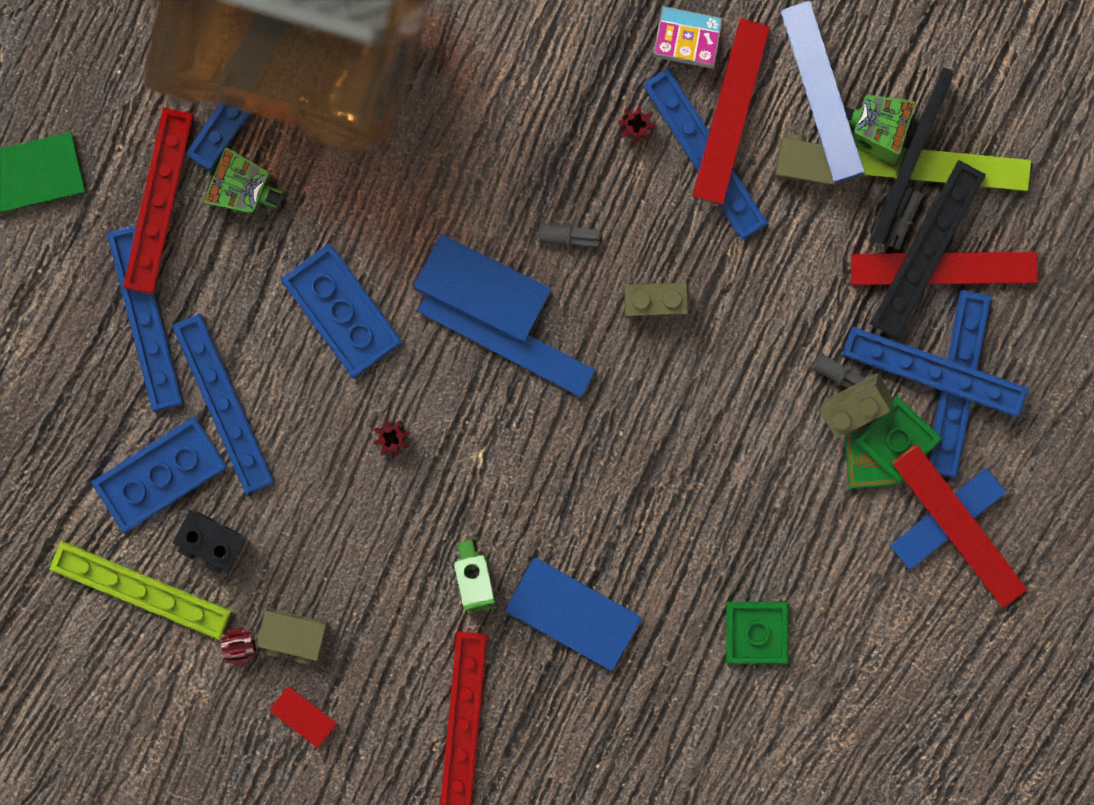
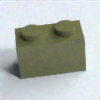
M788 134V139L782 138L780 140L774 177L831 187L838 185V183H834L821 139L816 144L806 142V136Z
M687 283L624 285L625 317L687 315Z
M877 373L824 400L821 415L837 439L889 413L893 397Z
M268 608L264 613L257 647L264 648L263 653L270 656L281 657L282 653L294 655L293 660L296 662L311 664L312 660L317 661L320 658L328 622Z

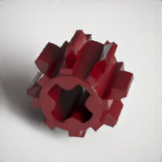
M638 105L634 113L626 108L624 112L627 119L618 121V125L626 129L621 137L624 138L630 135L633 137V145L637 143V139L640 137L649 141L650 138L647 130L656 129V125L649 123L653 113L649 112L646 115L641 113V105ZM635 117L641 118V123L646 124V128H640L639 133L633 132V127L628 126V122H634Z
M386 419L383 430L380 428L374 429L379 434V440H375L373 445L381 444L383 446L381 455H385L388 450H392L395 457L399 456L398 448L400 446L409 448V445L404 442V437L410 435L411 432H402L400 429L402 421H398L395 426H391L390 421ZM393 430H396V437L400 441L398 444L392 443L388 446L386 444L387 438L384 437L385 432L391 433Z
M243 627L230 629L227 631V635L220 636L225 663L233 662L234 666L249 664L251 658H256V646L251 630L244 631Z

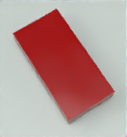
M290 685L269 710L317 748L337 724L335 720Z

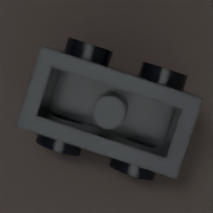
M192 509L189 510L173 544L179 546L177 552L190 559H194L196 555L206 561L205 567L221 574L222 570L229 572L232 569L248 537ZM193 531L198 533V541L192 538ZM220 545L225 547V555L219 552Z

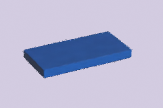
M440 234L413 286V290L524 344L551 290L550 287L443 234Z
M328 243L280 279L353 379L403 343L331 243Z
M193 416L91 481V484L123 534H125L229 467L198 418Z
M536 557L533 558L505 609V612L613 671L642 619V616Z

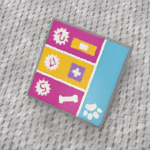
M662 6L653 57L714 69L723 18Z

